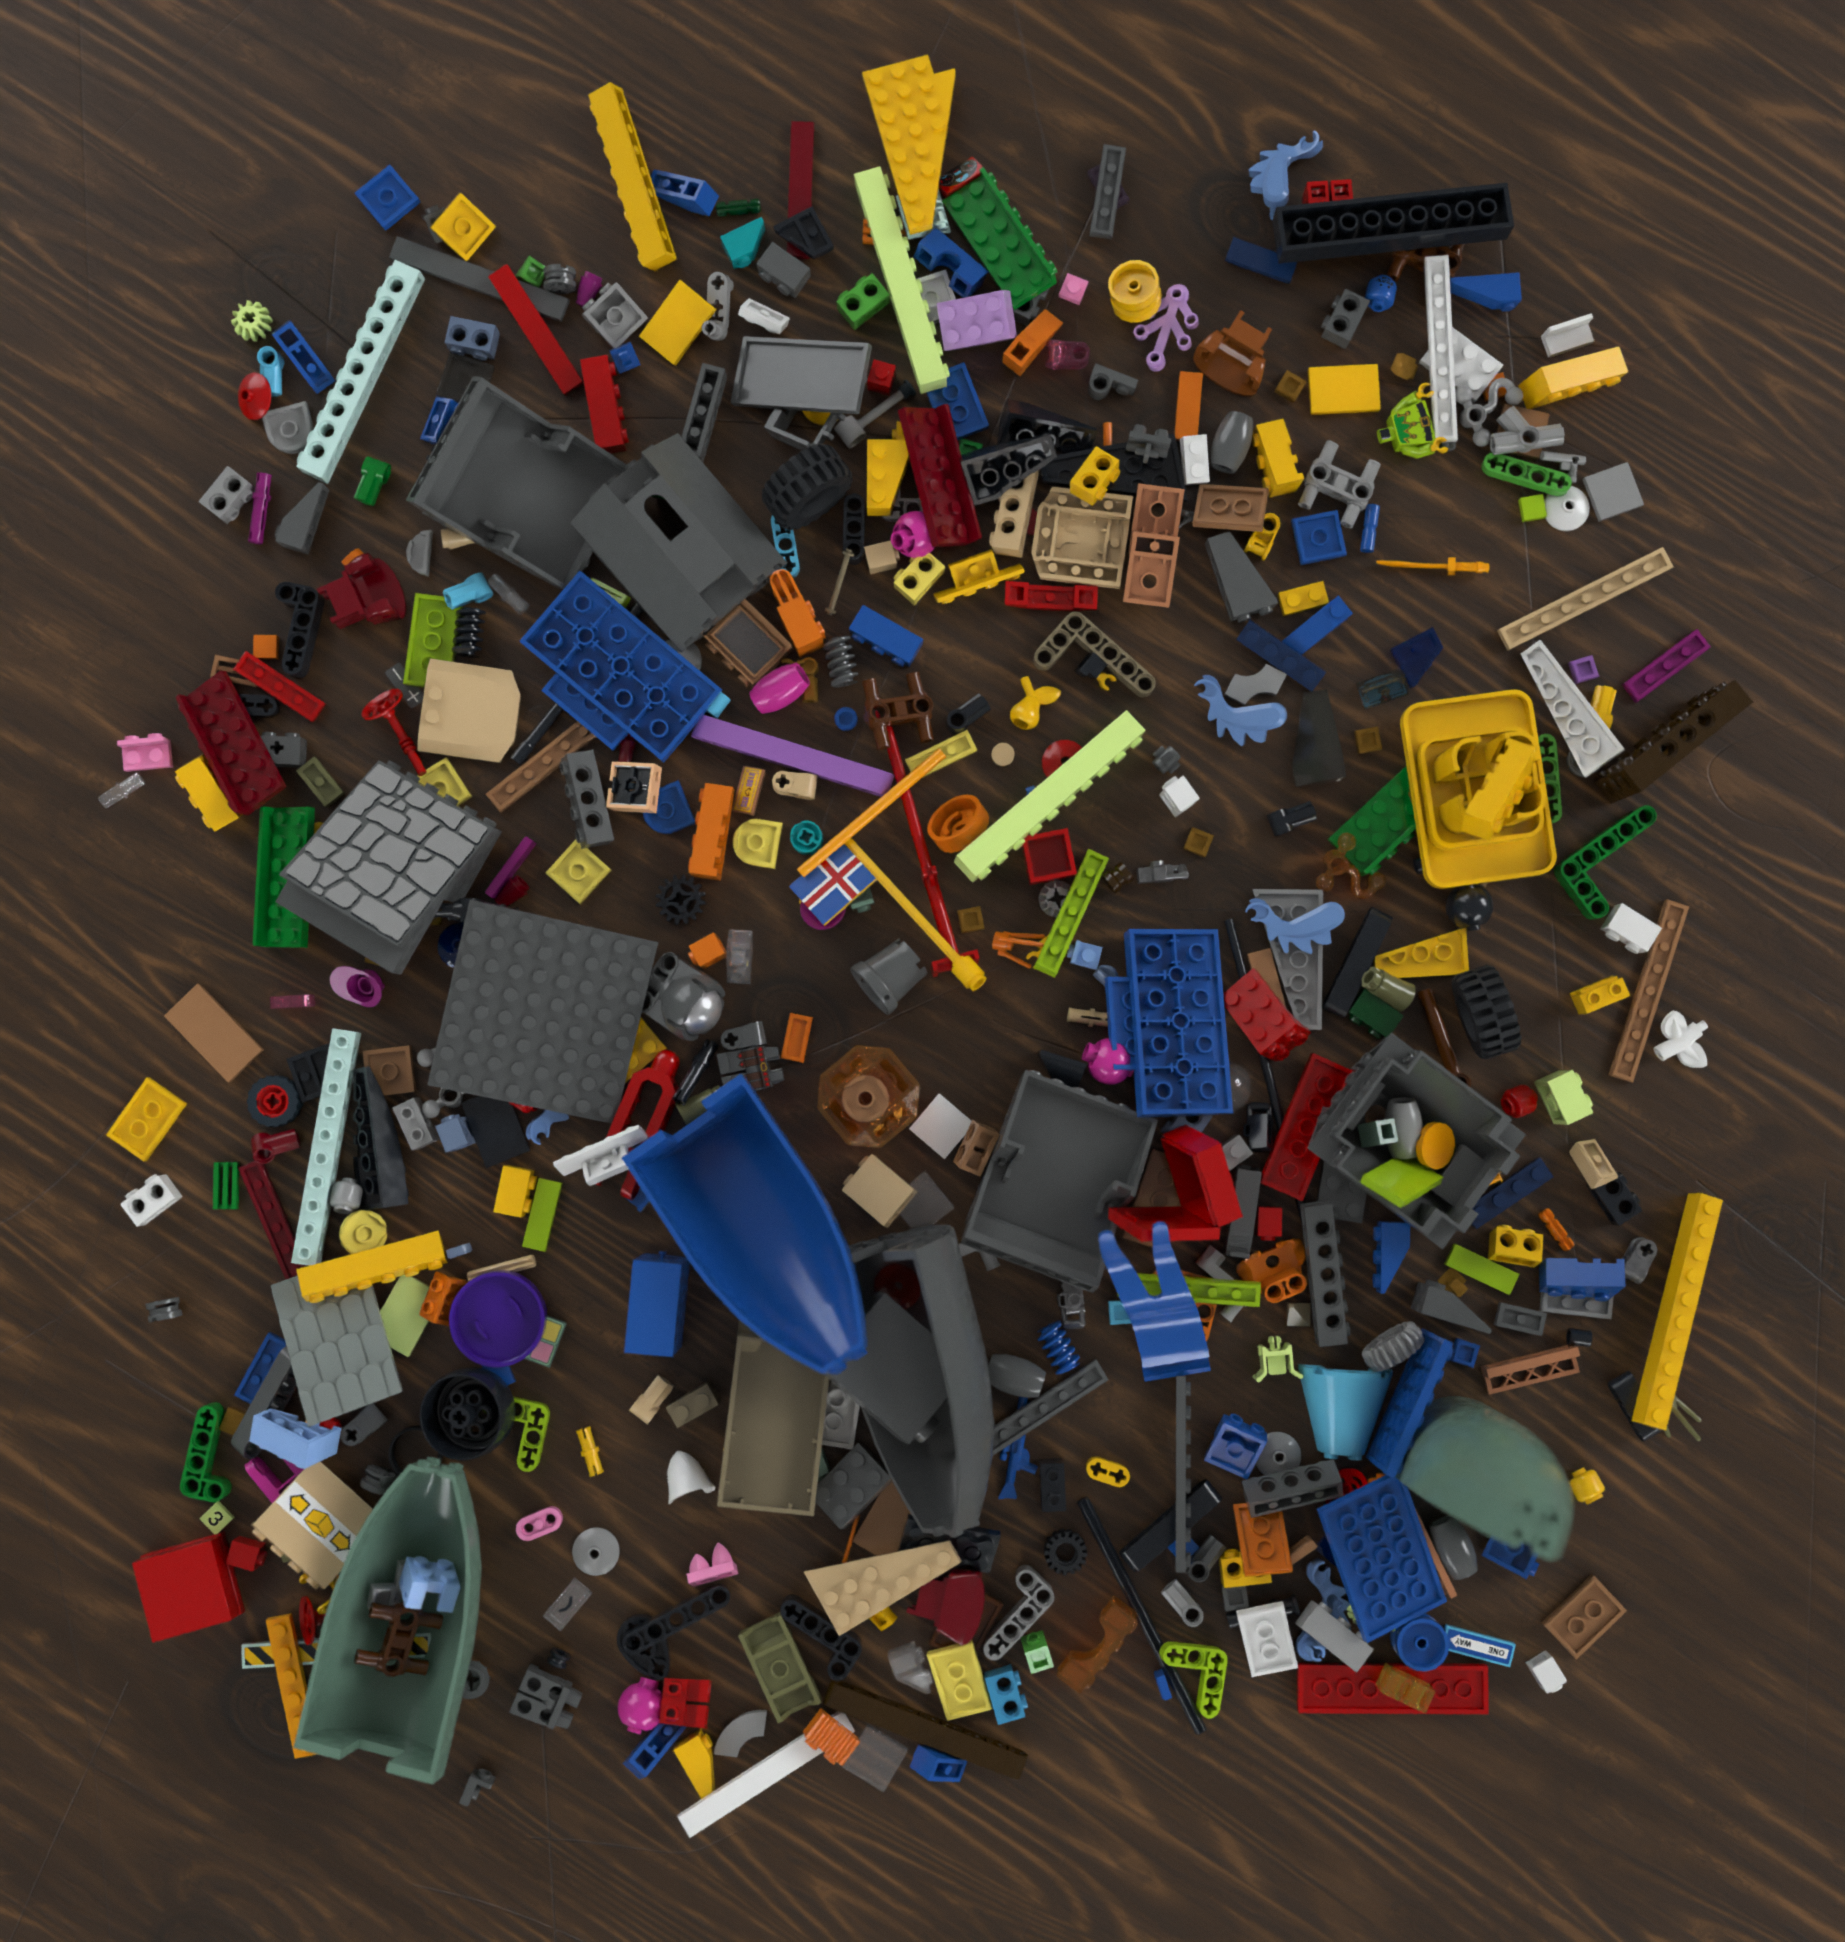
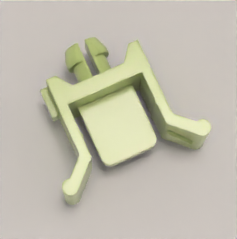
M1269 1336L1268 1343L1270 1348L1258 1344L1260 1370L1253 1375V1379L1257 1382H1261L1267 1375V1365L1270 1375L1285 1374L1287 1372L1286 1362L1287 1369L1291 1374L1299 1379L1303 1378L1300 1372L1294 1370L1292 1345L1285 1342L1281 1347L1280 1342L1282 1341L1280 1336H1275V1343L1274 1337Z

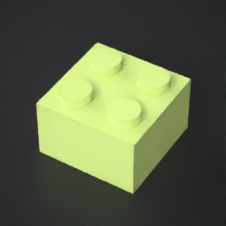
M1558 1070L1534 1081L1554 1124L1569 1125L1593 1114L1591 1109L1593 1106L1592 1101L1587 1094H1584L1581 1088L1582 1080L1578 1073H1574L1573 1070Z

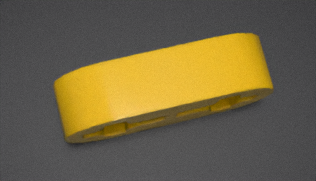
M1096 1456L1091 1457L1086 1463L1087 1474L1094 1480L1115 1487H1123L1130 1480L1129 1471L1122 1464ZM1099 1462L1100 1467L1106 1469V1472L1097 1471L1096 1474H1093V1469L1090 1466L1096 1465ZM1120 1469L1125 1478H1120L1119 1481H1116L1115 1476L1109 1473L1110 1471L1118 1473Z

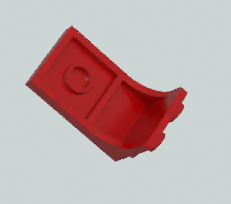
M1252 968L1223 993L1224 1006L1259 1054L1273 1061H1282L1287 1058L1290 1051L1294 1047L1305 1043L1311 1034V1031L1297 1021L1286 1009L1255 968Z

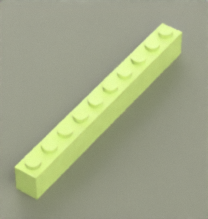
M880 166L855 173V187L865 219H867L868 228L871 229L870 235L920 394L947 387V378L950 377L948 366L946 363L942 364L940 356H943L940 342L936 343L934 335L937 334L934 322H929L927 314H930L927 300H922L920 294L923 293L920 278L916 279L914 272L917 271L913 257L909 258L907 251H910L907 237H902L901 230H903L901 217L895 215L894 209H897L894 195H889L888 188H890L887 174L883 175Z
M1126 710L956 856L954 863L972 883L978 878L983 880L990 874L991 870L989 868L995 863L999 866L1009 857L1007 853L1011 849L1018 850L1026 842L1024 840L1025 837L1029 834L1034 836L1043 827L1041 824L1046 819L1049 821L1054 819L1060 813L1058 809L1062 805L1069 806L1077 798L1075 796L1080 790L1085 792L1093 784L1091 780L1096 776L1101 778L1110 769L1108 766L1113 761L1116 764L1127 755L1125 751L1128 748L1135 749L1143 741L1141 737L1145 729Z

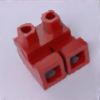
M1331 180L1329 186L1328 181L1307 182L1302 197V204L1353 199L1352 180Z
M664 1678L659 1723L707 1729L709 1706L686 1704V1702L710 1703L712 1681Z

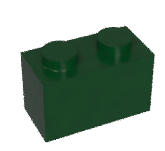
M1366 989L1359 991L1347 1013L1350 1016L1348 1019L1359 1027L1362 1024L1368 1028L1367 1033L1377 1040H1380V1038L1385 1039L1391 1034L1404 1016Z

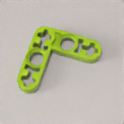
M514 1397L515 1403H519L522 1407L521 1414L515 1415V1421L525 1423L517 1456V1465L520 1470L530 1472L540 1462L550 1410L544 1403ZM538 1408H541V1413L544 1414L538 1421V1425H543L542 1428L539 1426H529L530 1423H535L536 1415L533 1412ZM528 1432H538L540 1436L539 1442L535 1444L530 1443L527 1439ZM525 1446L530 1449H538L537 1451H532L531 1460H534V1463H531L529 1466H526V1461L522 1460L529 1453V1449H524Z
M1172 1641L1164 1643L1159 1650V1655L1167 1665L1201 1669L1196 1708L1205 1718L1216 1717L1220 1711L1228 1662L1226 1653L1216 1646ZM1173 1649L1176 1653L1181 1654L1182 1658L1178 1655H1172L1170 1659L1167 1653H1170ZM1197 1650L1199 1653L1198 1659L1195 1662H1189V1653ZM1217 1654L1220 1657V1659L1215 1660L1214 1664V1662L1211 1661V1658L1216 1657ZM1215 1676L1217 1684L1213 1688H1207V1680ZM1209 1702L1213 1704L1207 1710L1204 1708V1705H1208Z

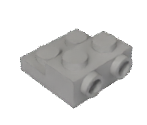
M608 282L599 291L601 296L596 301L591 298L582 307L585 312L581 315L614 349L619 347L648 317L617 282L612 286Z

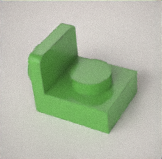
M1042 1630L1021 1637L1031 1674L1054 1667Z

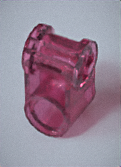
M1050 340L1047 342L1046 347L1049 349L1048 360L1045 364L1047 368L1079 370L1088 365L1090 349L1086 343ZM1077 352H1082L1085 357L1076 359L1073 355Z

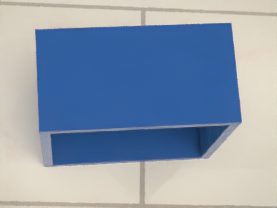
M659 1251V1254L643 1253L633 1260L624 1353L673 1357L682 1347L690 1262L687 1257L665 1255L667 1251Z

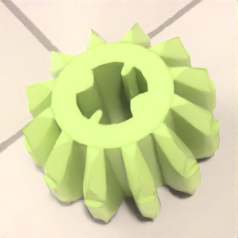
M247 300L246 306L238 304L240 310L232 311L236 318L231 320L235 327V332L238 335H242V338L247 341L251 338L257 342L258 336L266 339L264 332L271 331V327L268 324L273 322L269 316V310L266 307H262L257 301L252 304L251 301Z

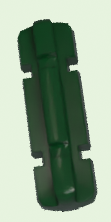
M758 198L750 199V202H747V200L728 201V204H725V202L716 203L717 216H727V213H730V215L748 214L749 211L752 213L761 212V204Z

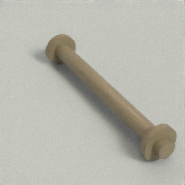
M846 549L842 552L845 556L829 608H825L827 614L831 616L836 614L834 608L850 556H854L851 549Z

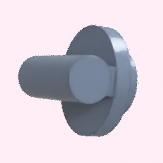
M1100 965L1093 973V976L1104 986L1106 977H1119L1115 968L1110 965Z

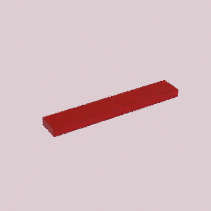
M506 264L489 275L488 278L562 393L566 396L584 383L509 265Z

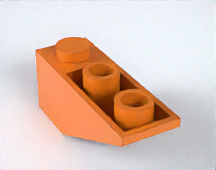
M1044 309L1003 353L1002 363L1021 376L1063 325V322Z

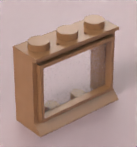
M746 599L725 615L704 635L707 641L705 646L714 655L718 652L723 657L721 662L730 671L734 668L740 674L738 679L746 687L749 685L754 687L761 678L773 671L781 663V660L785 659L794 650L792 644Z

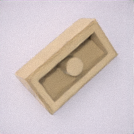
M1595 1139L1576 1142L1569 1151L1591 1189L1618 1178L1617 1173Z

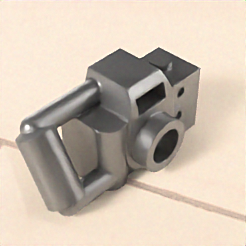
M1151 861L1149 867L1136 870L1137 884L1169 882L1174 879L1185 880L1189 877L1185 864L1164 865V861Z
M1060 1282L1063 1292L1056 1295L1058 1306L1061 1310L1062 1325L1065 1329H1082L1086 1325L1083 1291L1081 1288ZM1060 1296H1064V1304H1061ZM1079 1314V1319L1068 1320L1067 1315Z

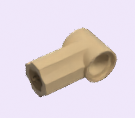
M658 1374L644 1394L638 1397L629 1411L648 1425L660 1409L661 1403L672 1391L674 1385L668 1379Z

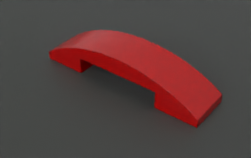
M1005 582L1004 605L1048 611L1097 610L1098 586L1075 585L1074 587L1029 585V582Z

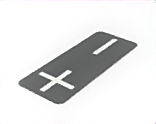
M397 663L388 669L385 674L395 688L402 691L403 699L409 707L414 708L423 701L424 694L418 687L403 684L405 669L401 663Z

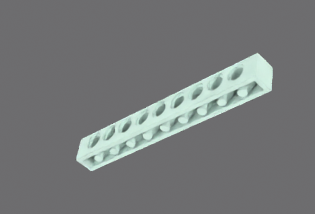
M394 260L392 266L388 267L385 274L386 279L383 285L377 289L376 300L373 306L367 310L366 321L363 327H360L357 331L356 342L353 348H350L347 352V361L343 369L341 368L337 373V382L334 388L327 394V403L324 409L318 413L317 424L314 430L308 434L307 445L297 458L296 467L302 473L326 484L331 479L425 281L419 270L397 260ZM397 286H403L401 291L394 292ZM388 306H393L392 311L384 313ZM383 327L380 333H374L376 328ZM374 347L370 354H364L367 348ZM358 368H364L361 374L355 375V371ZM349 388H354V391L351 395H345V392ZM344 409L342 415L335 416L337 410ZM334 429L332 436L325 437L328 430ZM319 450H324V454L316 458V453Z
M332 1028L291 1263L311 1266L322 1262L331 1210L329 1198L332 1186L336 1182L353 1084V1069L356 1067L361 1033Z

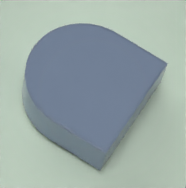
M469 1242L448 1249L446 1253L448 1258L451 1259L472 1252V1247Z

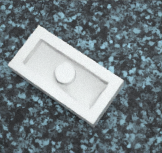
M750 298L740 307L738 313L746 321L756 323L767 331L780 334L788 326L790 319Z

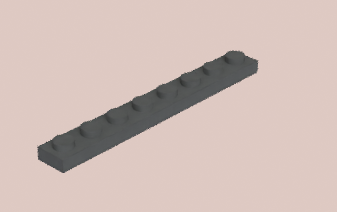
M1176 1376V1572L1186 1573V1567H1191V1552H1186V1542H1191V1528H1186V1518H1191V1503H1186V1493H1191V1479L1186 1478V1469H1191V1454H1186V1444H1191V1430H1186V1420H1191V1406H1186V1396H1191V1382H1186V1376Z

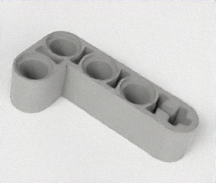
M1021 1565L1015 1571L1016 1584L1025 1595L988 1633L983 1642L984 1654L990 1660H999L1054 1601L1051 1585L1030 1565ZM1023 1573H1029L1032 1575V1579L1024 1583L1020 1581V1576ZM1040 1590H1047L1049 1596L1046 1599H1039L1037 1593ZM1024 1607H1030L1033 1610L1032 1614L1027 1617L1021 1615L1020 1611ZM1012 1624L1017 1629L1014 1633L1008 1634L1004 1631L1005 1626ZM998 1643L997 1650L995 1648L990 1650L989 1644L996 1645Z

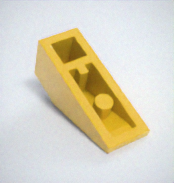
M700 1728L678 1741L673 1751L700 1798L703 1799L715 1791L713 1743L707 1733L703 1734Z

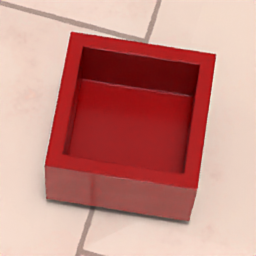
M1068 828L1039 833L1034 836L1029 835L1024 838L1026 842L1022 845L1029 885L1076 876L1077 872Z

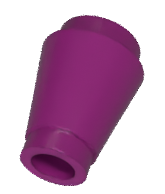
M585 271L584 276L580 278L576 304L583 307L591 298L594 300L602 287V278Z

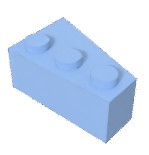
M270 1408L253 1416L249 1441L258 1445L261 1449L267 1450L277 1455V1457L295 1464L298 1468L306 1469L337 1454L341 1428L334 1426L331 1430L320 1427V1423L308 1427L306 1422L298 1420L299 1416Z

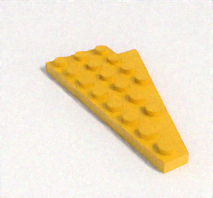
M924 55L862 72L910 235L933 228L956 78L955 68L934 74L929 56Z

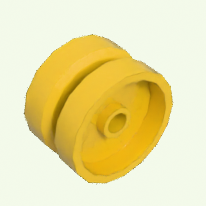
M1130 260L1120 264L1113 270L1109 277L1108 290L1114 313L1121 320L1130 323L1150 319L1158 311L1162 298L1159 276L1156 269L1147 262Z

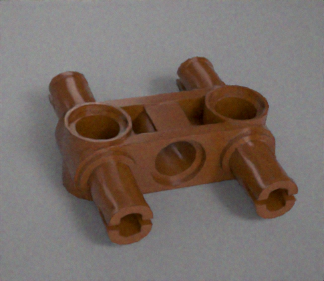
M1465 244L1450 245L1449 248L1441 246L1392 252L1393 261L1386 276L1397 282L1406 264L1424 272V258L1426 256L1449 255V264L1453 268L1449 269L1450 278H1454L1461 265V253Z
M912 672L906 675L910 692L908 696L882 699L879 695L876 678L866 679L862 682L866 697L863 717L870 730H873L877 750L891 747L887 727L914 722L917 724L921 743H928L934 740L930 722L933 717V701L923 691L920 672ZM916 703L923 706L924 712L917 709ZM872 710L878 711L881 715V718H876L873 715Z
M404 1601L393 1604V1606L372 1602L369 1608V1617L388 1620L389 1624L381 1649L378 1652L357 1649L354 1664L374 1667L375 1670L383 1672L388 1677H396L405 1674V1672L425 1676L429 1667L428 1660L410 1658L409 1653L417 1628L423 1626L440 1629L443 1622L442 1614L425 1612L422 1608H405ZM404 1613H412L409 1618L400 1619ZM397 1659L393 1665H386L389 1660Z

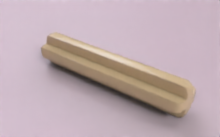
M528 1255L467 1272L468 1282L476 1276L489 1271L506 1270L518 1272L536 1266V1259L534 1255Z

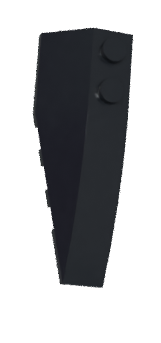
M370 1066L353 1069V1099L357 1102V1108L353 1112V1121L357 1123V1135H353V1144L357 1145V1156L353 1157L356 1184L360 1185L363 1189L359 1210L409 1204V1191L405 1180L406 1168L403 1163L397 1131L383 1092Z

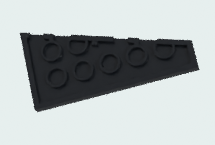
M1168 434V438H1171V444L1167 458L1158 457L1157 459L1149 457L1147 463H1142L1143 456L1136 455L1132 451H1126L1127 442L1099 447L1119 459V477L1114 483L1110 482L1107 486V492L1136 496L1138 483L1185 489L1175 434ZM1094 448L1057 455L1054 460L1040 469L1042 483L1070 487L1071 479ZM1099 467L1098 469H1099V470H1107L1108 468H1106V467ZM1088 484L1085 487L1093 488L1095 486L1092 484ZM1185 489L1183 502L1187 503L1188 499Z

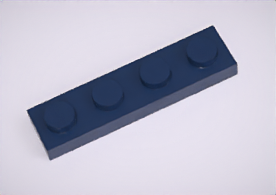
M1249 620L1236 639L1312 692L1326 674L1325 670L1252 620Z
M1537 1157L1503 1180V1182H1500L1484 1193L1472 1208L1478 1213L1472 1222L1474 1229H1478L1552 1179L1553 1175L1543 1160Z

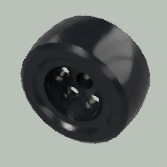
M468 1367L445 1374L429 1388L424 1395L419 1418L424 1437L434 1450L449 1459L463 1461L482 1457L501 1445L512 1430L515 1422L516 1408L511 1390L502 1378L485 1368ZM458 1394L462 1399L460 1403L455 1401ZM473 1394L478 1396L479 1400L477 1403H474L471 1399ZM481 1410H485L487 1412V1418L481 1417ZM473 1425L479 1427V1433L472 1431Z

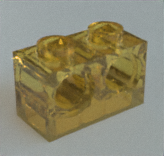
M1385 1663L1376 1682V1686L1381 1693L1425 1714L1435 1694V1690L1429 1683Z

